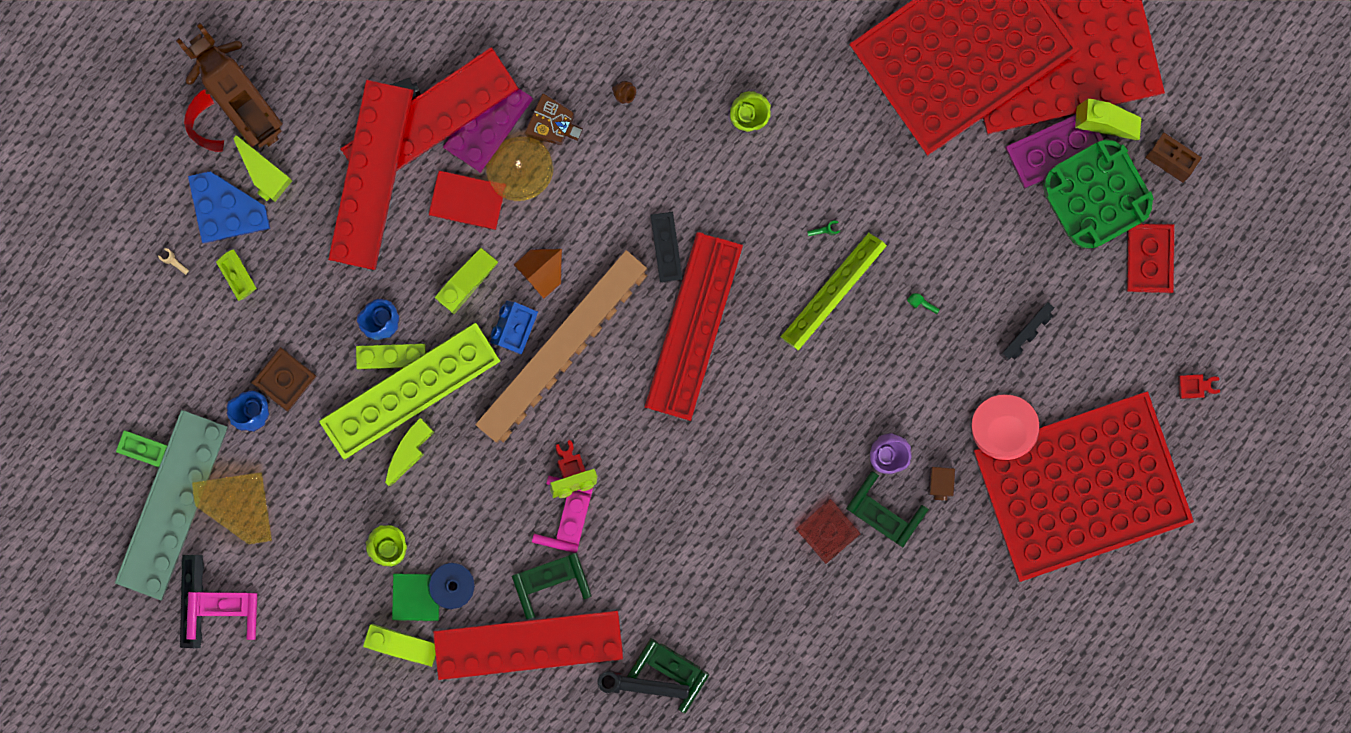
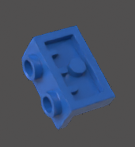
M506 301L499 310L500 318L497 325L491 331L492 339L490 343L522 355L538 312L516 302Z

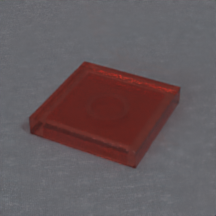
M831 499L796 528L798 533L825 564L860 535V532Z

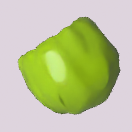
M755 91L743 92L732 103L730 108L731 122L739 130L746 132L759 130L768 123L771 117V104L762 94Z
M380 525L372 530L366 541V552L375 563L392 567L399 564L405 557L407 545L405 543V536L399 528L392 525Z

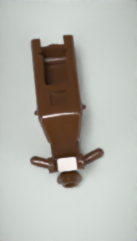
M198 23L197 27L201 30L204 37L201 34L197 35L189 41L192 45L189 48L180 38L176 40L191 60L197 58L194 67L186 77V83L192 85L200 74L202 83L207 89L205 93L212 95L251 148L256 144L259 148L265 144L268 147L279 140L277 135L282 132L280 126L283 123L242 71L244 66L238 65L234 59L225 54L241 49L242 43L234 41L217 47L213 46L215 40L204 26Z

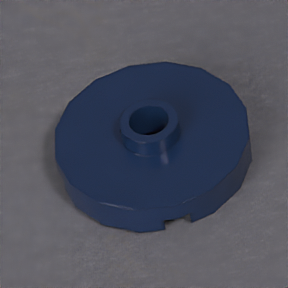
M442 564L429 577V595L442 608H460L467 604L473 596L475 587L473 576L467 568L460 564ZM450 582L455 583V589L452 591L448 587Z

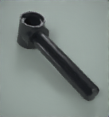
M606 671L598 678V687L605 693L619 694L620 690L681 699H688L689 696L688 685L623 677L622 673ZM606 675H610L615 679L613 688H607L603 684V679Z

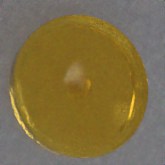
M514 137L502 142L489 160L486 168L487 177L492 188L500 196L513 201H524L539 195L546 189L552 179L553 161L547 148L538 140L530 137Z

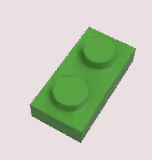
M124 430L116 452L160 467L168 445Z

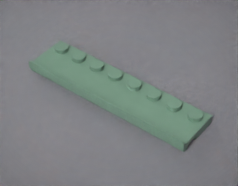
M181 410L115 584L158 600H163L227 433V426Z

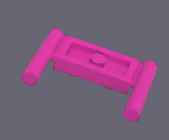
M548 476L547 485L561 478ZM593 488L587 491H581V489L574 491L566 498L557 539L534 534L532 543L577 553Z
M188 592L186 639H196L197 616H247L246 639L256 640L257 593Z

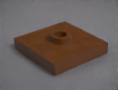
M280 347L252 381V384L289 412L317 376Z

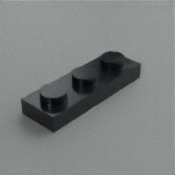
M673 212L651 214L660 283L683 280Z
M1049 302L1045 303L1000 356L1006 361L1010 360L1011 357L1015 360L1022 353L1023 349L1021 346L1027 340L1030 343L1039 332L1036 329L1042 323L1045 326L1054 316L1051 312L1055 307Z

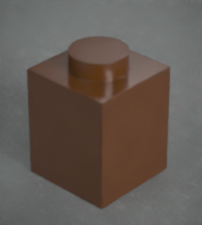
M930 467L928 495H933V500L947 501V497H953L955 469Z

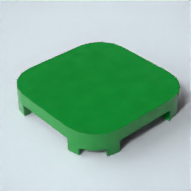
M1106 139L1099 141L1054 166L1047 172L1044 178L1043 191L1047 201L1068 238L1073 244L1081 248L1092 249L1105 244L1144 222L1152 210L1154 200L1152 192H1149L1127 153V148L1123 144L1121 145Z

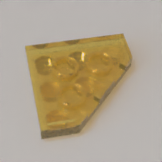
M262 472L192 483L195 506L248 545L272 541Z

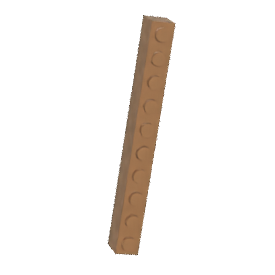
M626 250L475 425L497 444L500 440L504 443L512 434V431H510L515 423L520 425L527 417L525 411L530 406L534 408L543 397L540 394L545 388L550 390L557 382L556 375L560 371L564 373L572 365L573 362L570 359L575 353L580 355L588 346L585 343L590 336L595 338L603 328L600 324L605 319L609 321L618 310L615 307L619 302L625 303L633 294L630 291L635 284L640 286L648 275L645 274L647 267Z

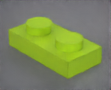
M234 249L226 252L216 261L238 301L248 297L257 289Z
M591 469L551 482L550 492L552 497L566 498L574 491L592 489L597 484L596 471Z

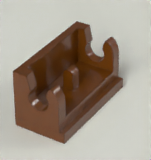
M1163 132L1145 158L1184 183L1191 176L1202 157Z

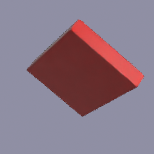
M439 171L429 216L496 230L506 185Z
M1140 223L1128 230L1127 292L1173 293L1175 224Z

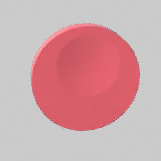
M1013 395L993 396L980 404L973 415V439L977 446L990 457L1001 460L1015 459L1025 455L1035 445L1039 435V419L1034 408L1024 399Z

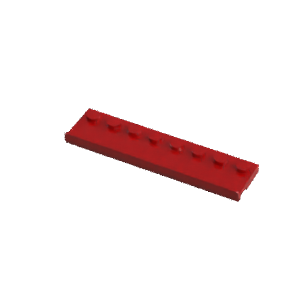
M492 47L411 101L397 171L519 90V87ZM354 140L340 149L348 161Z
M366 80L328 259L330 261L376 270L414 91L412 89Z
M697 232L645 408L691 421L743 245Z
M618 611L433 631L438 680L623 659Z

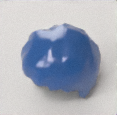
M375 299L368 303L357 315V323L361 331L368 338L381 340L383 338H391L398 330L399 315L392 302L384 299Z
M247 391L239 394L230 400L226 407L231 425L241 431L255 432L265 425L269 416L266 398L263 394L256 391Z

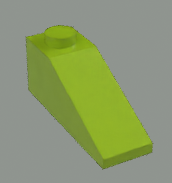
M1088 98L1077 106L1075 128L1139 140L1141 117L1109 102Z
M236 135L233 138L254 185L259 189L257 194L266 201L271 198L276 202L292 180Z
M480 248L435 296V299L451 313L455 314L499 262Z
M370 624L363 647L431 667L436 656L435 643L376 624Z

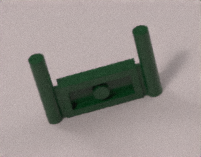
M871 471L846 509L903 548L929 509L921 505L910 522L907 523L866 495L879 477L877 473Z
M577 553L511 576L526 620L535 617L528 594L576 578L583 600L592 597Z
M650 638L627 677L637 678L644 665L648 663L679 684L688 685L690 689L688 699H683L678 707L679 711L686 713L710 674L701 670L698 665L662 643L659 644L656 640Z

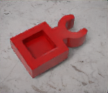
M1203 374L1178 376L1180 399L1204 398V391L1209 394L1220 393V389L1214 390L1211 388V382L1219 381V377L1214 376L1203 381Z
M570 440L567 441L569 447L567 451H562L560 445H556V453L563 458L557 462L562 478L586 471L580 454L573 456L574 446Z

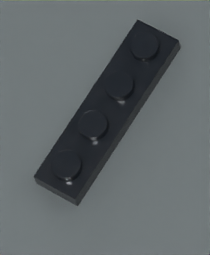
M182 555L180 648H201L202 616H197L196 639H186L188 592H203V555Z

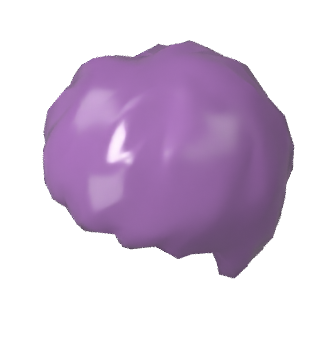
M893 433L879 436L872 444L870 451L871 465L875 470L884 474H893L906 469L912 458L911 446L906 439Z

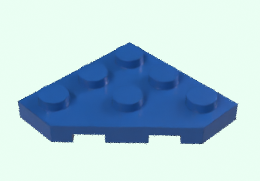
M211 171L188 176L203 244L270 229L266 206Z

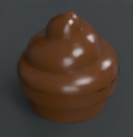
M621 81L612 87L613 94L619 103H631L634 100L636 88L631 82Z

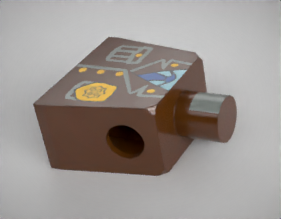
M542 93L525 135L529 138L562 145L566 136L578 141L583 128L572 124L575 117L572 111Z

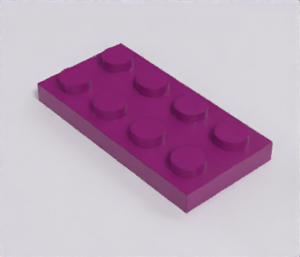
M521 89L517 90L453 133L443 148L481 173L533 98Z
M1075 115L1008 145L1005 149L1023 188L1026 189L1043 181L1047 172L1054 166L1091 145L1102 141L1101 134L1075 128Z

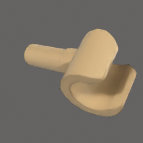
M164 248L169 252V257L163 259L158 255L159 259L166 264H172L186 275L189 270L175 259V255L171 250Z

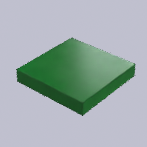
M393 574L392 620L439 621V605L433 601L428 591V581L431 574Z

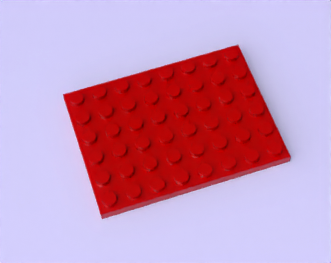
M912 0L849 44L927 156L1080 50L1045 0Z
M1045 0L1080 49L1079 52L983 118L988 135L1075 115L1077 106L1088 98L1118 105L1164 94L1165 91L1142 0Z
M1148 391L1039 428V435L1035 445L1021 457L1001 460L990 457L981 449L973 451L1019 582L1194 522Z

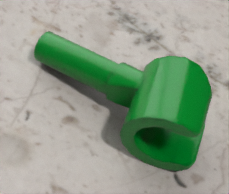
M831 221L825 227L807 231L808 236L822 233L834 236L840 230L834 232L830 226L839 222Z
M918 293L912 294L907 299L915 309L921 304L936 314L940 310L928 303Z

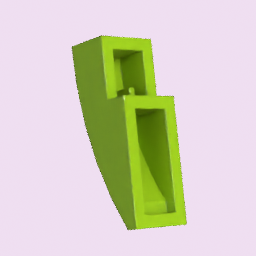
M419 418L409 429L395 451L385 481L388 486H392L424 455L418 448L434 431L423 419Z

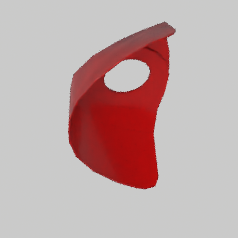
M204 89L194 97L187 108L184 120L186 132L198 145L214 152L223 151L224 140L205 139L199 136L195 130H192L197 116L206 108L215 104L210 94H206V89Z

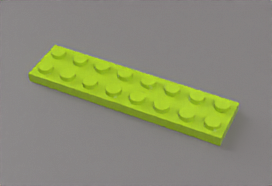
M475 322L320 419L319 422L345 460L501 361Z

